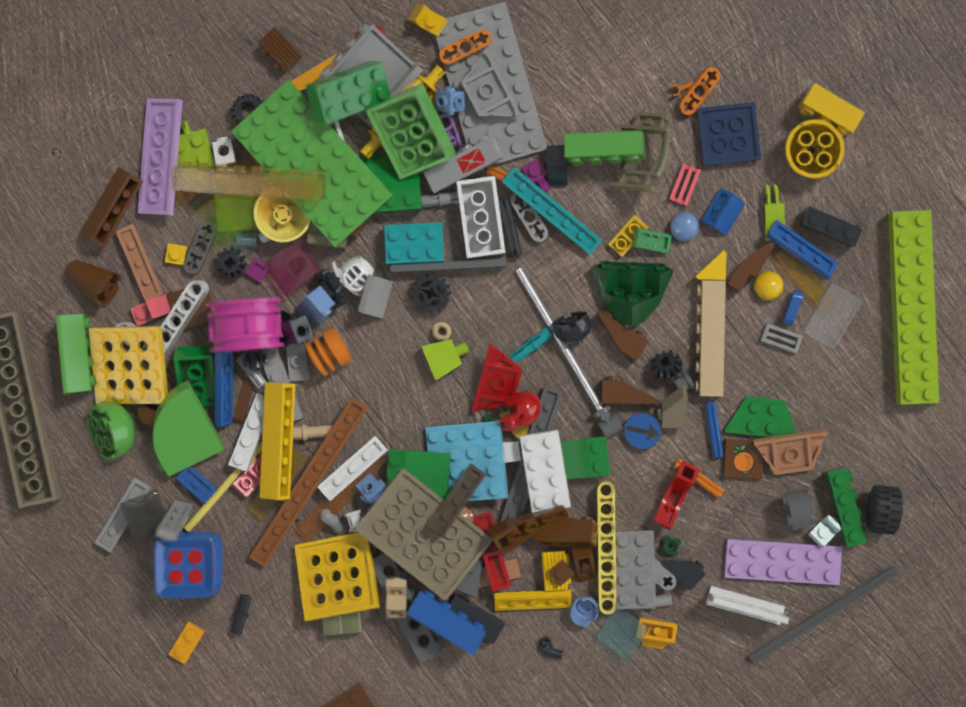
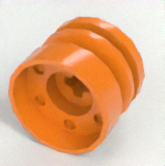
M334 326L322 332L323 342L314 336L313 340L316 346H313L310 340L305 344L310 360L324 377L329 375L326 368L327 365L332 372L336 371L334 361H337L342 367L353 361L349 350Z

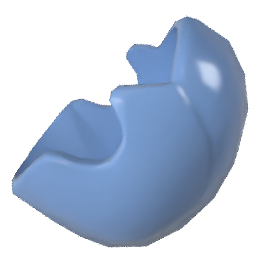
M681 211L671 218L670 231L676 240L686 242L691 241L697 236L699 224L692 213Z
M590 596L576 598L570 607L571 620L577 626L587 627L589 623L596 621L599 614L598 603Z

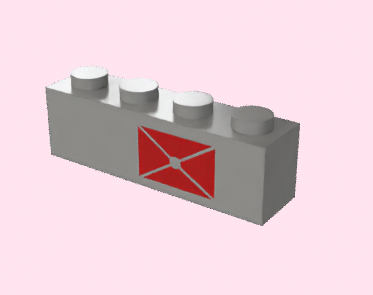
M488 135L477 140V145L473 147L471 144L460 149L461 153L456 156L454 154L450 160L428 168L424 175L433 193H438L456 184L457 181H461L505 158L495 137L489 138Z

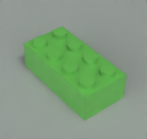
M643 131L564 134L565 158L569 163H572V166H583V163L603 165V162L618 165L622 164V161L639 164L641 160H646Z

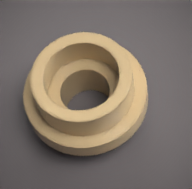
M439 322L434 325L432 334L436 340L445 341L451 335V328L447 323ZM440 328L445 329L444 335H439L438 330Z

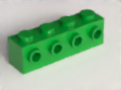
M839 467L824 471L836 518L842 527L840 533L844 546L852 547L866 543L865 537H868V533L860 520L863 518L860 507L857 508L855 500H858L856 490L851 487L850 482L853 481L850 470L847 471V468Z

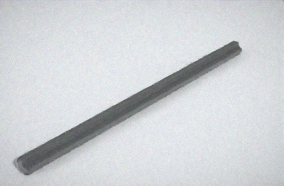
M893 566L887 568L749 654V659L753 664L763 660L898 576L897 570Z

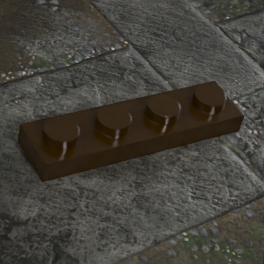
M469 463L426 528L440 538H443L486 474L472 463Z

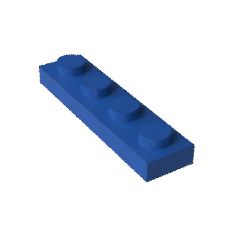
M775 220L766 235L768 239L826 280L831 278L838 262L780 221Z
M233 350L215 352L214 417L215 426L218 427L233 423Z

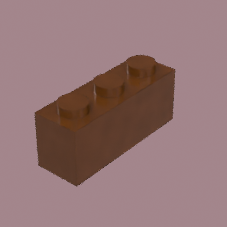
M567 516L537 534L535 540L541 546L596 547L598 524L591 517L574 519Z

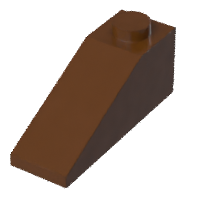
M605 376V380H601V403L660 404L659 399L622 380H617V376Z

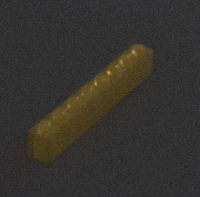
M180 162V165L173 167V191L319 201L325 197V174L318 173V170H307L306 173L300 172V169L282 171V168H270V170H263L261 166L245 169L244 165H235L233 168H229L226 164H217L214 167L209 166V163L191 165V162Z

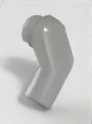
M323 509L320 513L322 522L331 526L334 533H340L342 526L338 517L332 514L329 509Z

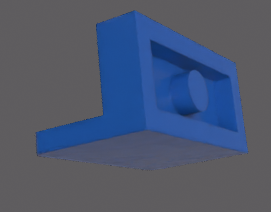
M720 188L701 221L726 236L743 209L745 202L735 194Z

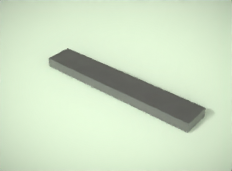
M506 259L391 264L390 268L391 273L506 267Z

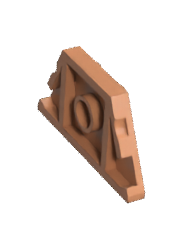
M822 429L753 439V443L775 475L808 471L814 469L817 462L816 458L822 450L821 446L824 438H827L828 431Z

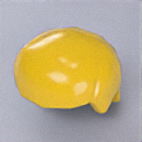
M765 271L760 273L755 279L754 289L761 300L772 302L779 299L782 295L784 284L777 273Z

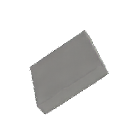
M368 274L358 312L383 318L393 282Z

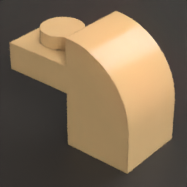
M400 578L386 580L387 618H406V580Z

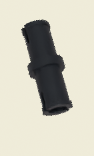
M240 594L237 610H234L233 614L235 617L230 630L232 633L243 634L244 624L249 617L248 610L252 597L249 595Z

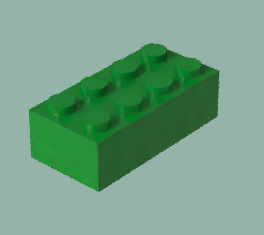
M368 61L305 85L315 122L326 125L373 107L391 97L383 63L377 61Z

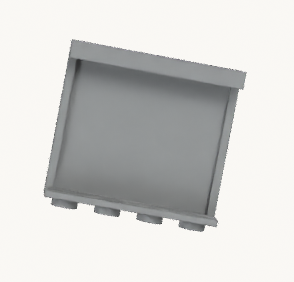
M368 22L359 28V34L355 38H351L346 43V49L342 53L339 52L333 58L332 65L322 70L318 80L368 61L382 62L392 97L413 82L423 70L383 35L374 24ZM367 109L355 113L368 126L373 128V124L366 112Z

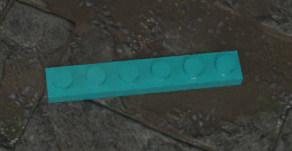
M515 167L502 180L507 187L588 254L591 255L602 242L601 238Z

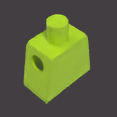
M452 339L422 346L435 380L460 366L462 362L459 357L469 353L466 342L454 346Z

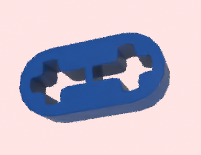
M796 289L793 290L782 319L783 324L793 325L804 292Z

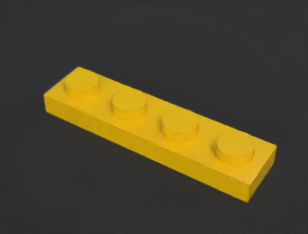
M571 590L494 593L495 611L570 608Z

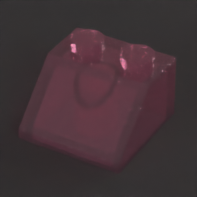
M304 240L278 252L265 262L285 294L306 284L314 278V274L322 270Z

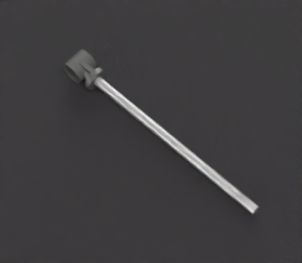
M522 267L515 271L595 406L597 412L593 416L595 418L599 417L601 420L598 422V425L608 439L624 430L614 413L610 415L609 410H611V407L609 405L603 407L568 345L561 342L555 336L551 316Z

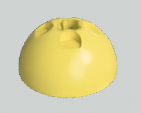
M280 185L268 188L256 201L254 208L256 225L263 235L273 241H293L303 235L310 225L311 220Z

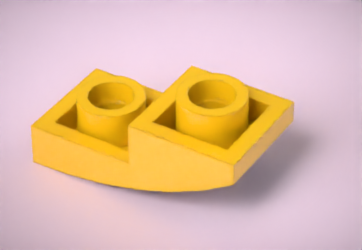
M636 215L627 222L608 244L621 257L632 247L635 228L645 230L649 228Z

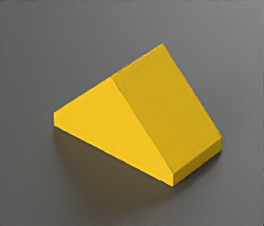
M724 250L721 251L694 278L696 280H726V252Z

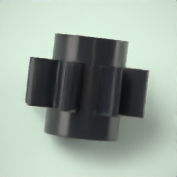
M260 349L248 350L246 352L247 356L242 358L244 367H249L250 371L264 369V364L268 362L266 353H262Z

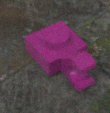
M538 158L521 168L526 177L533 183L537 182L544 192L550 190V186L543 178L548 173Z

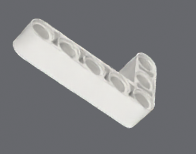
M197 280L190 282L161 325L164 358L167 357L208 294L209 287L205 281ZM196 284H199L201 287L199 294L194 290ZM186 300H188L191 304L189 310H187L184 307V303ZM176 316L180 318L179 326L174 323ZM123 322L117 324L116 327L136 325L131 322ZM165 332H168L170 335L168 342L164 340ZM146 342L141 347L144 351L147 350Z

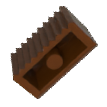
M276 27L270 30L258 42L261 45L259 50L266 57L270 55L274 59L272 64L279 71L283 69L287 72L302 58V55Z

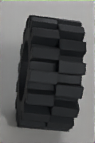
M243 94V96H238V99L233 101L231 115L238 125L245 119L242 115V108L247 104L255 106L258 101H261L257 95Z

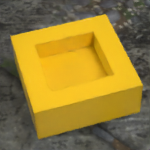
M168 243L165 262L184 265L188 247Z

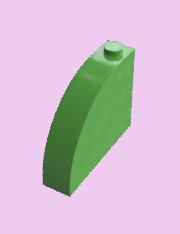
M187 380L172 389L158 406L153 420V442L159 459L158 465L162 472L166 471L168 476L224 450L222 439L189 381Z

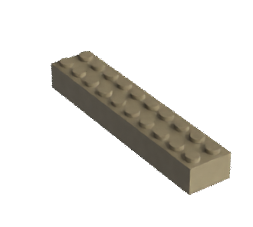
M13 311L0 314V424L19 508L61 499V493L21 311Z

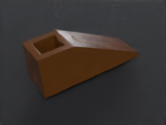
M604 310L601 313L599 311L597 315L619 351L637 361L649 340L645 339L647 335L639 330L634 332L629 329V325L613 320L614 316Z

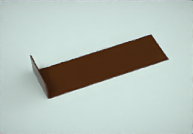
M243 380L235 414L232 419L245 421L254 383L251 380Z

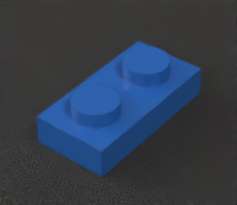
M193 466L184 469L176 478L204 504L218 490L215 485Z

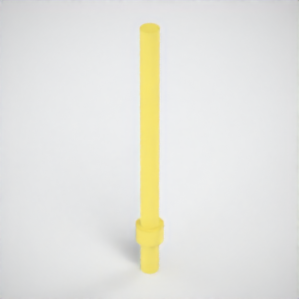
M259 442L251 464L262 451V442ZM236 468L211 498L184 526L188 532L204 517L241 475L243 470Z

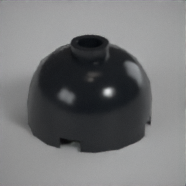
M586 311L572 312L570 317L564 319L563 315L552 322L555 336L561 342L572 344L573 346L583 343V339L589 335L591 329L590 318Z

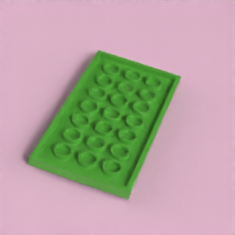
M289 79L231 131L334 247H337L393 196L329 124L315 122L309 101Z

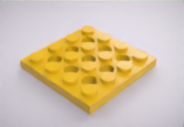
M162 327L88 328L91 359L93 361L92 369L96 384L94 386L96 404L107 401L118 404H160L168 394ZM124 341H126V342L129 343V345H130V350H129V351H126V350L124 349V347H123ZM142 341L147 344L146 351L141 348ZM107 342H110L112 344V351H109L106 348ZM126 360H128V361L131 362V364H132V369H131V370H128V369L126 368V366H125ZM143 360L149 363L148 370L143 367ZM109 361L114 363V370L108 367ZM111 379L116 382V389L110 386ZM128 379L132 380V382L134 383L133 389H130L128 387ZM145 379L151 382L150 389L145 386Z
M360 533L294 545L305 621L380 608L371 542ZM354 548L357 552L356 557L350 559L348 552ZM333 552H337L338 560L332 563L330 555ZM318 555L320 557V563L319 565L314 566L312 564V559L314 556ZM357 567L359 569V575L358 577L353 578L351 576V570ZM339 571L341 573V578L339 581L335 582L333 580V574L334 572ZM321 574L323 582L320 585H316L315 577ZM359 586L362 589V594L359 597H355L353 591ZM338 590H342L344 593V597L340 601L335 597ZM321 593L326 597L323 604H319L317 601V597Z

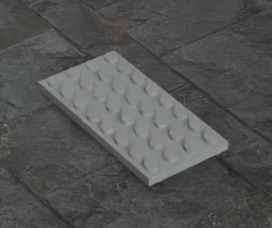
M506 2L446 18L448 20L439 37L436 36L440 51L444 47L478 30H487L491 35V43L488 47L452 65L444 64L450 87H455V90L465 91L461 81L479 59L482 52L488 49L521 113L519 117H478L465 92V110L457 111L466 145L471 144L473 147L478 144L477 140L487 135L489 138L495 137L505 158L492 165L547 150ZM480 34L479 39L474 41V38H471L474 49L478 48L476 43L482 41L484 44L488 37L487 35L483 36ZM463 42L460 45V50L467 53L471 50V45L468 42ZM457 46L453 47L455 51L452 53L444 52L445 56L443 59L450 61L452 60L451 56L457 54V57L461 56L457 52Z

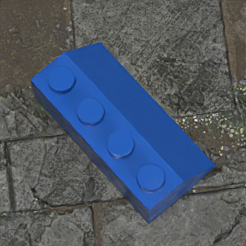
M420 589L408 608L407 614L474 656L486 634V630L483 629L485 626L476 620L474 622L467 619L468 615L461 610L454 611L451 609L452 605L442 599L440 602L435 599V594L431 591Z

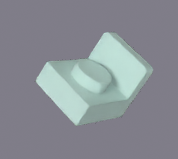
M827 515L808 535L822 548L842 527L836 518Z

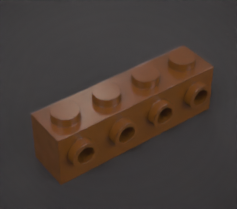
M118 167L81 229L80 234L105 248L143 181Z

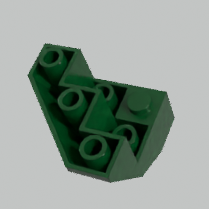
M601 261L599 264L592 266V272L603 304L618 321L631 327L645 322L659 306L674 270L663 263Z

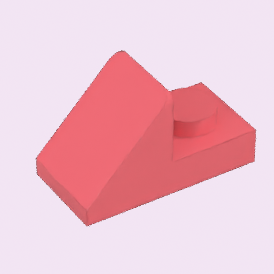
M167 294L147 300L145 303L130 308L137 326H141L169 314L171 308Z

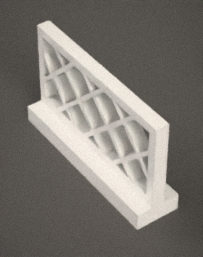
M710 585L706 605L778 625L781 622L788 624L789 618L784 614L785 606Z

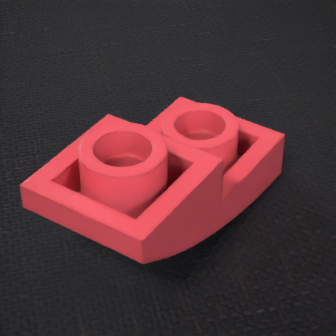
M261 456L250 465L248 472H244L232 484V487L245 499L260 484Z

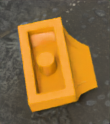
M639 617L636 637L640 638L643 646L664 649L669 643H675L678 624L666 620Z

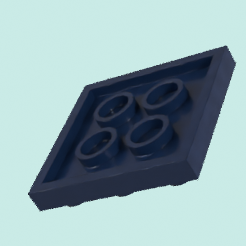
M755 102L697 108L703 166L761 160Z

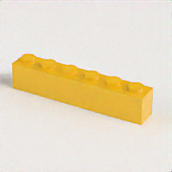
M265 382L260 498L285 500L290 499L295 384Z

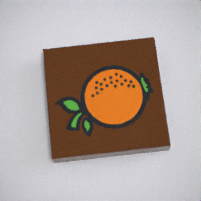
M725 439L723 477L762 479L763 457L754 445L753 440Z

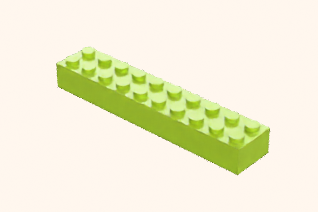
M931 210L888 213L896 404L939 403Z

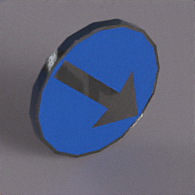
M638 412L631 415L624 425L626 441L632 447L639 450H647L654 447L662 435V427L659 420L647 412Z

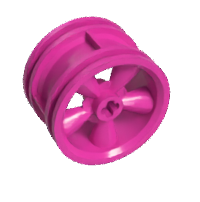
M280 298L206 303V308H211V313H207L209 321V342H213L214 348H210V352L284 347V343H280L279 338L283 337L281 308H277V303L281 302Z

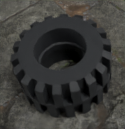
M874 485L869 493L866 507V522L869 532L895 535L900 527L903 514L901 490L899 487Z

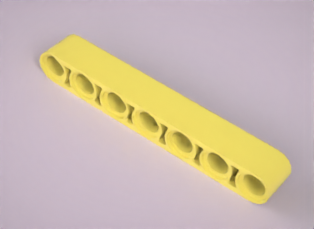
M601 481L596 488L598 606L602 613L612 614L616 610L615 489L609 481ZM603 485L610 486L611 491L609 494H601L600 489ZM609 504L611 511L608 514H603L601 512L602 505ZM604 523L611 525V530L608 533L601 531V526ZM605 542L610 543L612 546L608 552L601 550V546ZM604 562L612 564L609 571L602 570L601 566ZM603 582H612L611 589H602ZM605 600L612 601L610 609L602 608V603Z

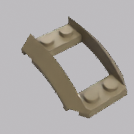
M638 112L633 117L634 121L630 125H625L624 129L626 131L661 134L659 152L652 172L635 170L637 164H631L630 161H622V164H619L615 171L617 176L614 182H610L609 186L624 194L628 190L649 192L653 196L667 162L670 136L669 116L664 113Z

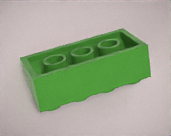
M87 314L56 316L64 393L94 390L96 384L92 371L93 361L91 359L88 328H91L90 318L87 317Z

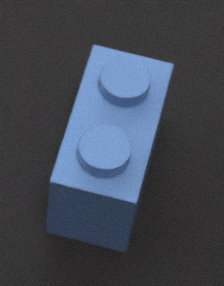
M320 286L306 296L294 310L298 315H306L307 319L312 321V325L315 323L317 326L332 312L330 309L335 303Z

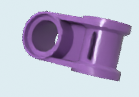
M440 115V120L442 118L450 120V126L445 128V131L450 141L455 140L451 142L453 147H462L452 117L450 115Z

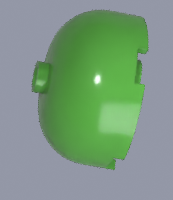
M110 401L90 406L88 409L91 412L90 416H87V426L93 444L97 443V446L102 451L100 456L107 461H111L126 455L135 442L134 422L127 410L120 404ZM101 429L103 431L101 433L95 434V430L97 431Z

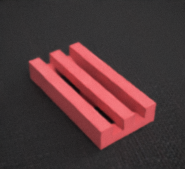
M683 163L669 200L687 206L701 170ZM686 169L688 170V173L686 175L678 198H675L674 196L678 189L683 173ZM692 172H694V178L688 190L685 201H683L681 199L687 187Z

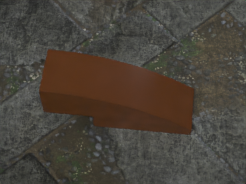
M767 243L744 259L731 274L726 285L740 292L749 276L757 278L775 243Z

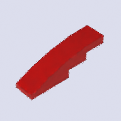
M488 511L473 515L475 526L491 537L488 529L494 524L492 512ZM493 540L484 551L483 558L491 588L494 592L509 588L511 584L504 557Z

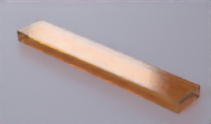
M382 455L331 501L326 497L295 531L307 542H310L327 525L320 519L321 511L329 509L332 514L336 515L359 491L356 485L369 473L374 475L388 459Z

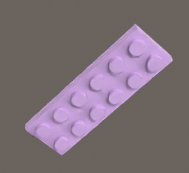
M147 98L140 177L143 183L139 189L138 213L173 215L183 100Z
M727 539L724 577L840 585L842 547L825 545L821 548L815 544Z

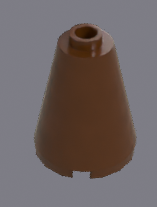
M80 260L71 261L66 267L67 276L99 307H103V303L107 305L118 292L119 287L116 285L122 279L121 275L117 272Z

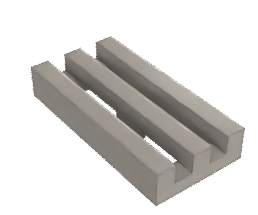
M766 323L760 341L797 354L803 336ZM769 328L798 338L797 342L768 332ZM770 336L772 338L795 345V348L793 349L785 345L773 342L771 340L766 339V337Z

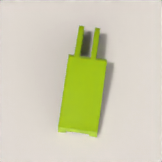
M777 184L773 186L775 203H771L770 186L765 185V242L771 241L766 235L775 220L785 225L784 203H779Z

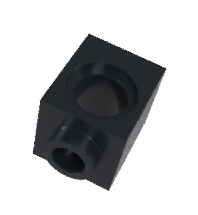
M306 315L295 316L281 323L288 344L301 346L308 343L307 339L313 337Z

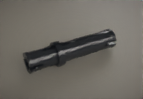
M510 199L498 201L502 214L501 222L504 223L511 258L523 255L515 225L516 216H513Z

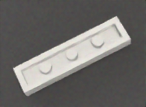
M256 394L228 464L245 472L249 470L263 434V395Z
M374 436L324 480L318 488L331 501L386 453L388 449Z

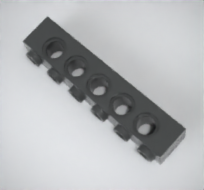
M384 552L373 557L375 575L387 597L386 580L393 578L406 580L408 576L403 568L400 569L398 564ZM392 566L395 573L388 576L385 574L384 568ZM407 584V600L412 603L417 594L413 586H408ZM407 614L406 618L397 619L419 663L421 664L441 654L440 648L443 646L440 639L434 637L433 630L422 623L417 627L412 626L410 620L413 617ZM421 635H427L429 642L422 644L418 638Z

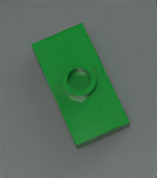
M635 228L632 247L669 254L672 235Z

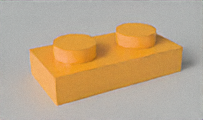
M188 621L168 655L186 664L205 630Z

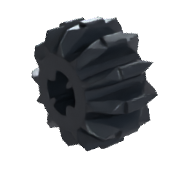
M230 247V253L226 248H223L225 255L217 253L221 260L214 261V263L221 265L215 268L216 271L223 269L220 274L221 277L227 274V278L232 279V274H234L235 278H239L237 271L244 274L245 270L241 266H248V263L242 262V260L247 258L246 255L239 257L242 252L240 249L234 254V247ZM231 258H234L232 261H235L236 264L232 265L231 268H229V265H227V261H230Z
M671 349L668 353L662 350V354L656 353V358L651 359L652 365L650 367L656 379L660 378L662 382L668 379L670 383L671 378L678 379V374L683 371V362L679 354H674Z

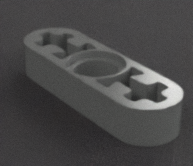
M206 221L199 226L184 261L186 272L197 274L201 271L217 234V227L214 223ZM211 225V230H213L212 234L208 233L206 239H210L209 243L203 239H199L200 235L202 237L205 236L206 232L203 230V228ZM199 242H203L206 246V250L203 253H197L195 250V246ZM192 253H194L196 256L202 257V259L197 258L195 264L198 265V268H193L191 271L188 263L194 261L195 257H191Z

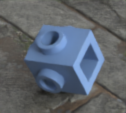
M444 87V90L436 91L435 110L443 111L444 115H454V112L464 111L465 91L455 90V87Z
M371 473L356 485L362 493L361 499L367 505L369 503L373 505L386 489L385 483L381 479L377 481Z

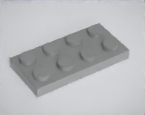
M654 531L615 532L617 609L656 608Z

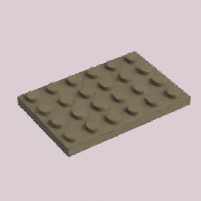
M402 468L354 529L446 601L493 539L462 514L458 515L443 538H440L426 528L444 500Z

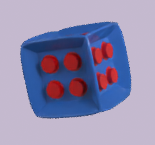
M180 532L176 541H167L157 536L154 549L156 596L165 598H202L218 595L221 591L222 542L220 533Z

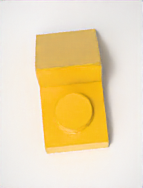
M418 3L407 18V21L439 37L448 22L446 18L431 11L426 5Z

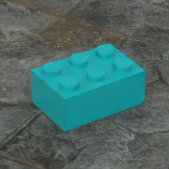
M442 222L384 225L387 265L444 262Z

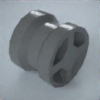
M685 371L678 379H672L677 389L681 386H686V391L695 388L693 381Z

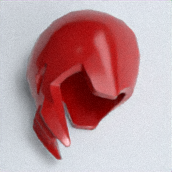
M524 390L507 398L504 403L510 406L511 412L509 416L498 420V422L504 423V427L500 429L513 431L518 427L533 424L541 412V402L538 396L532 391Z

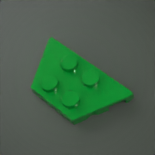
M751 396L744 398L731 421L724 429V432L763 437L797 433L785 400Z

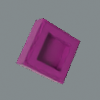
M255 257L245 274L261 284L271 270V267Z

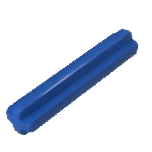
M713 401L706 402L705 408L713 458L723 457L716 403Z

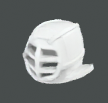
M356 256L343 262L337 268L334 260L332 262L336 276L340 277L341 283H344V286L355 295L362 296L368 274L373 275L374 272L371 264L362 256Z

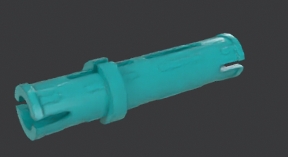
M545 327L534 337L530 336L526 343L508 355V357L518 363L535 349L539 350V346L553 337V335Z

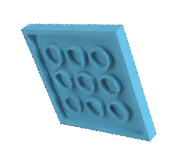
M490 421L425 427L428 451L451 453L448 494L469 463H472L483 471L486 476L469 501L508 498L502 430L500 429L502 428L501 422Z

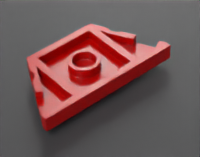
M490 343L471 407L472 413L488 407L493 409L501 405L506 406L504 401L516 394L522 374V366Z

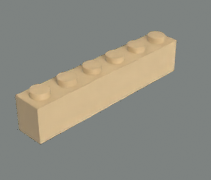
M702 280L700 285H697V296H700V304H697L696 313L700 315V323H696V334H699V342H696V353L699 354V361L695 363V372L699 374L698 380H695V392H698V396H723L726 281Z

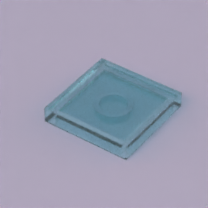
M616 606V610L611 614L596 638L625 660H629L649 628L624 609H617Z

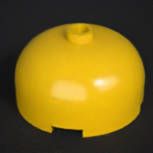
M808 120L797 125L786 139L785 157L787 163L794 172L806 178H821L829 175L840 165L844 156L842 136L832 124L823 120ZM809 147L814 148L815 152L813 154L808 151Z

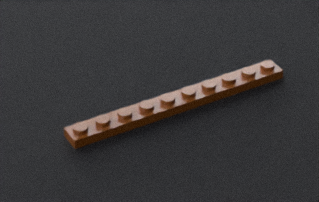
M351 397L291 490L290 499L284 501L249 555L250 559L266 567L368 409L367 405Z

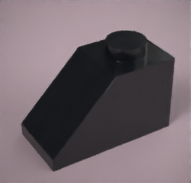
M565 145L547 146L549 186L568 185Z
M663 559L661 561L690 591L706 575L703 572L705 567L698 560L693 562L691 559Z

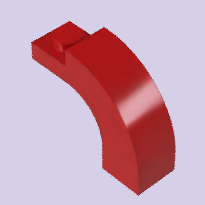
M685 461L680 463L659 502L653 523L669 531L672 529L679 509L687 493L693 487L700 468Z

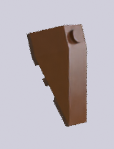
M564 505L496 522L488 531L503 555L566 518L569 514Z

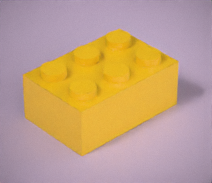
M816 83L808 88L797 107L801 110L800 113L808 118L812 116L817 120H823L832 124L842 137L852 134L865 114L862 110Z

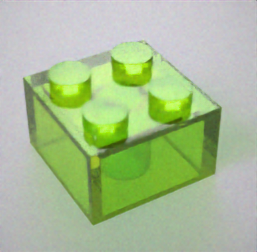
M253 191L215 193L212 195L215 234L248 232L257 229L254 219Z

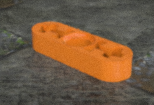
M484 29L478 30L444 47L439 54L440 61L445 65H452L488 47L491 43L490 33ZM480 34L483 36L487 35L486 43L483 44L480 41L476 43L478 48L474 49V44L470 39L474 38V41L479 39ZM463 42H468L471 45V50L467 53L460 50V45ZM457 46V52L461 56L457 57V54L451 56L452 60L450 61L443 59L445 56L444 52L452 53L455 51L453 47Z
M706 67L702 70L679 100L677 108L680 113L691 115L697 110L720 80V72L717 68ZM714 72L712 74L714 79H708L709 76L707 75V73ZM698 85L703 88L701 96H696L694 93V89ZM685 102H690V110L685 109V105H683Z

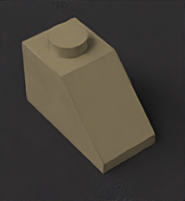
M681 386L662 400L661 409H658L657 412L662 428H685L687 409L686 386Z

